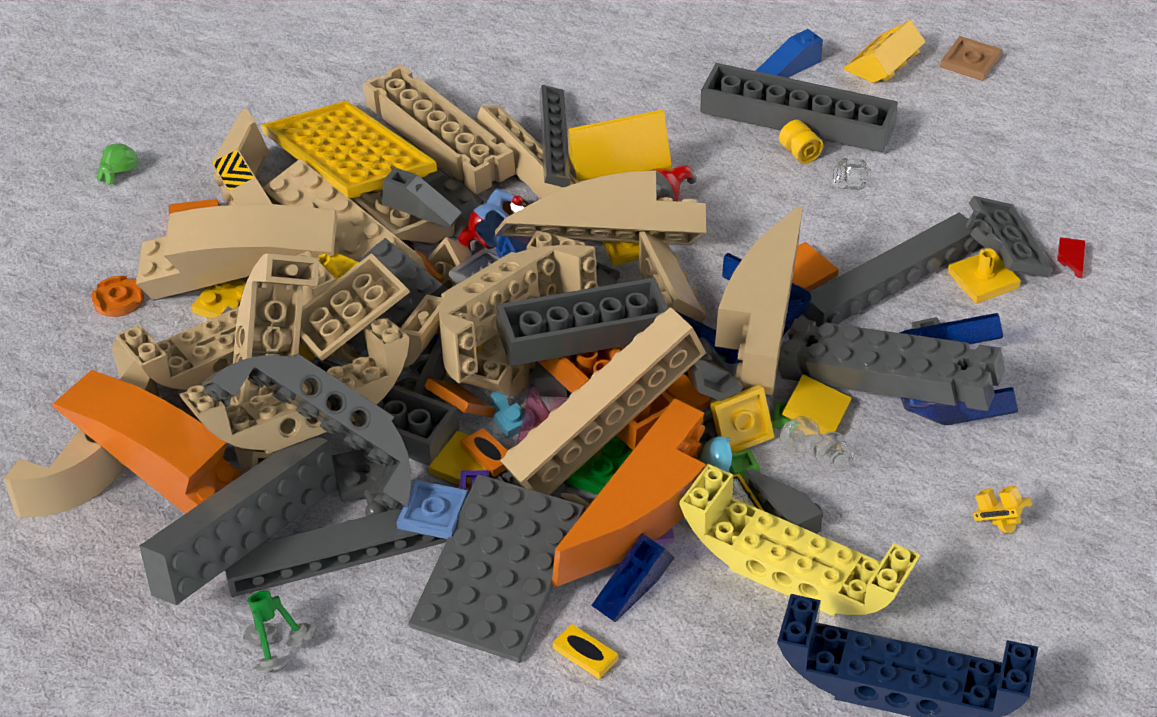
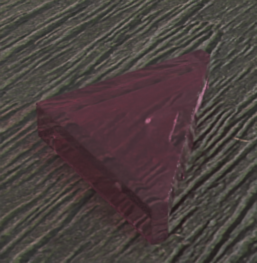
M535 387L528 393L516 446L527 437L530 430L538 427L550 414Z

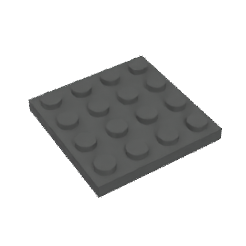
M386 238L357 260V262H361L372 253L410 291L376 318H388L399 328L406 322L426 294L440 297L446 291L442 283ZM362 329L348 340L346 344L361 357H368V349Z

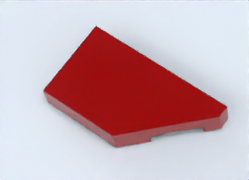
M1060 237L1057 261L1063 266L1071 268L1077 278H1082L1086 240Z

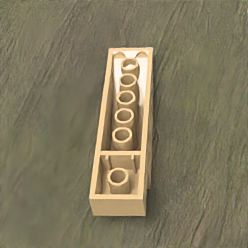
M656 171L606 175L558 189L506 217L495 230V236L532 238L538 230L572 240L639 243V232L645 231L666 244L692 245L707 233L706 203H697L696 199H684L682 202H676L672 198L667 197L659 198L657 201Z
M276 204L214 206L170 213L167 236L142 242L136 284L152 300L248 277L253 267L265 253L297 256L309 251L315 258L321 254L333 256L337 212L330 209Z
M797 206L763 234L746 253L735 269L718 308L715 346L739 350L738 360H742L743 363L738 362L736 378L741 379V385L743 386L741 391L760 385L764 387L765 394L773 395L799 244L803 207Z

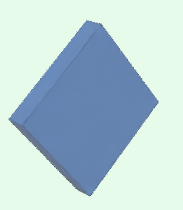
M415 480L410 490L408 505L402 508L396 522L397 529L444 539L453 537L460 511L470 491Z

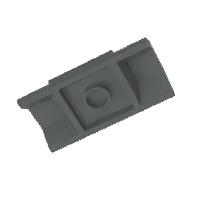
M437 167V171L429 173L426 177H422V179L462 212L459 219L455 222L453 235L458 240L459 234L468 225L472 211L478 206L483 205L484 201L455 177L451 178Z
M704 337L699 338L706 354L687 370L689 380L696 390L719 401L741 392L743 386L710 342Z

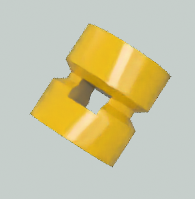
M801 120L790 121L782 128L779 134L780 144L787 151L791 152V155L801 164L813 162L823 150V141Z

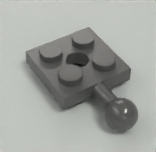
M363 449L332 455L337 489L341 501L365 497L368 504L365 508V516L388 511L383 505L373 502L375 497L368 493L384 468L385 463L379 465L371 461L367 457L369 453ZM366 471L368 474L359 475L358 472Z

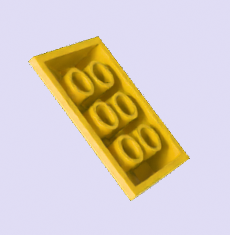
M663 109L568 129L570 174L578 182L626 172L651 171L656 168L672 169L665 112Z

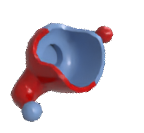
M500 189L493 191L486 204L480 205L472 211L468 225L459 234V243L467 246L472 256L475 253L471 250V241L477 240L481 245L490 250L495 248L500 237L495 236V230L509 216L503 210V203L510 201L514 205L520 206L523 203L521 196H514Z

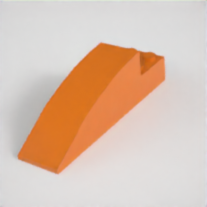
M90 370L52 404L53 408L185 514L243 475L223 459L227 442L219 439L201 422L181 409L133 384Z
M674 398L555 548L552 584L554 586H561L618 564L647 547L684 518L679 502L706 467L705 463L695 459L702 447L699 440L705 430V426L702 425L704 412Z

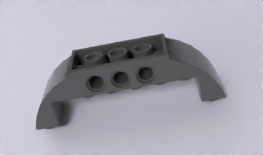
M298 353L290 357L266 355L244 359L215 372L201 382L200 385L206 388L204 393L216 401H220V399L225 401L235 397L246 379L260 388L263 386L268 387L273 391L272 396L285 404L288 401L297 406L296 411L308 419L314 417L321 422L320 427L333 435L337 432L345 437L344 443L353 449L359 450V448H362L369 453L367 457L376 464L382 465L385 463L384 468L368 493L375 497L373 502L383 505L387 510L389 507L393 509L407 507L411 490V467L402 437L392 423L394 416ZM303 383L306 385V387H307V389H308L307 394H305V393L303 392V389H302V384H303ZM327 399L331 403V410L327 407ZM351 415H352V416L354 417V419H355V424H354V425H353L352 422H351Z

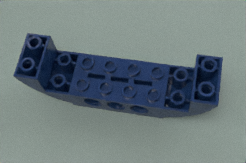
M790 594L777 644L793 669L816 687L835 696L834 700L910 717H1003L1019 709L1030 698L1038 652L1037 646L1007 640L1002 662L822 624L819 623L821 600Z

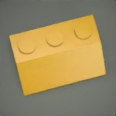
M910 19L881 33L843 68L845 71L872 83L881 79L887 81L895 75V69L898 70L908 63L906 59H910L920 52L919 48L925 43V40Z

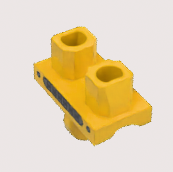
M1016 485L1001 489L998 492L1001 500H997L992 488L982 489L975 495L979 508L972 513L974 520H992V524L998 526L1002 533H1012L1015 530L1016 524L1021 523L1020 515L1023 508L1032 505L1030 497L1021 498Z

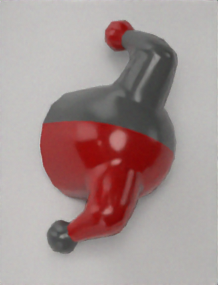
M681 165L670 170L665 168L651 170L656 171L657 201L659 198L667 197L678 202L681 183L685 179H687L689 184H694L697 181L696 175L692 173L691 168L687 165Z

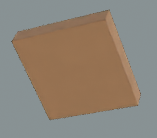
M959 36L942 58L940 68L984 81L1000 59L1002 49Z

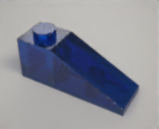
M642 533L591 606L613 622H616L659 581L674 557L664 547Z

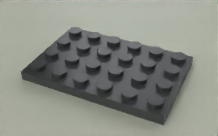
M478 474L460 511L453 537H448L409 621L410 628L520 663L553 587L552 577L555 548L585 512L584 505L530 489L526 490V488Z

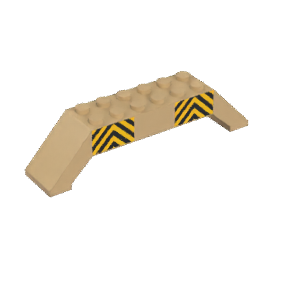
M247 108L240 112L211 162L216 171L212 175L219 187L223 185L220 191L225 201L230 203L229 205L272 204L256 179L265 158L270 156V152L255 120ZM334 246V252H337V253L340 254V252H339V250L337 249V247Z

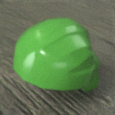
M121 143L106 146L103 150L97 181L105 180L108 185L116 182L115 174L136 168L138 166V157L135 151Z

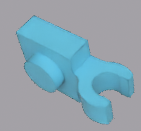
M496 392L491 394V398L495 401L491 405L496 408L494 422L507 438L531 428L530 418L517 403L509 406L505 395Z

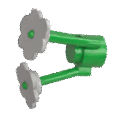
M267 590L259 591L252 594L247 600L253 615L254 625L246 628L243 640L249 642L252 647L262 646L265 658L259 660L260 663L253 668V672L266 673L280 669L288 664L287 659L280 660L277 656H271L268 644L273 641V637L277 635L278 630L275 626H269L265 622L275 617L276 609L292 628L288 635L289 639L286 641L288 647L297 648L301 646L304 641L313 636L312 632L317 626L315 623H300L297 625L282 605L279 596L272 597L270 591Z

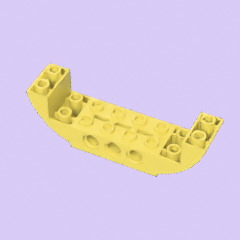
M710 464L706 465L679 502L684 517L694 533L711 552L730 566L729 570L789 597L790 594L821 600L820 611L834 617L836 614L866 615L888 606L896 597L921 557L920 554L893 543L880 562L732 498L733 474Z

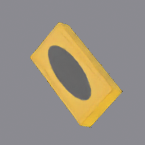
M573 624L552 642L555 651L599 680L618 661V653Z

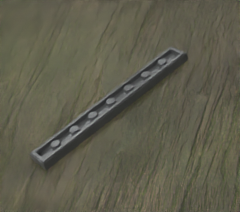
M541 85L539 94L544 183L567 187L570 185L571 179L564 90Z

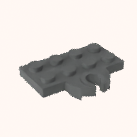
M973 196L969 202L973 213L966 222V228L969 230L973 229L970 235L984 247L998 252L1004 262V266L1008 270L1024 272L1032 276L1049 277L1053 268L1014 205Z

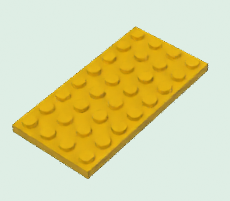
M347 100L262 124V131L267 137L296 159L303 160L325 178L330 185L348 198H357L369 191L383 190V180L395 167L416 174L421 178L437 171L435 160Z

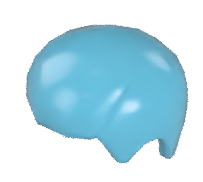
M718 436L710 439L701 451V462L728 472L732 462V451L728 443L730 438Z

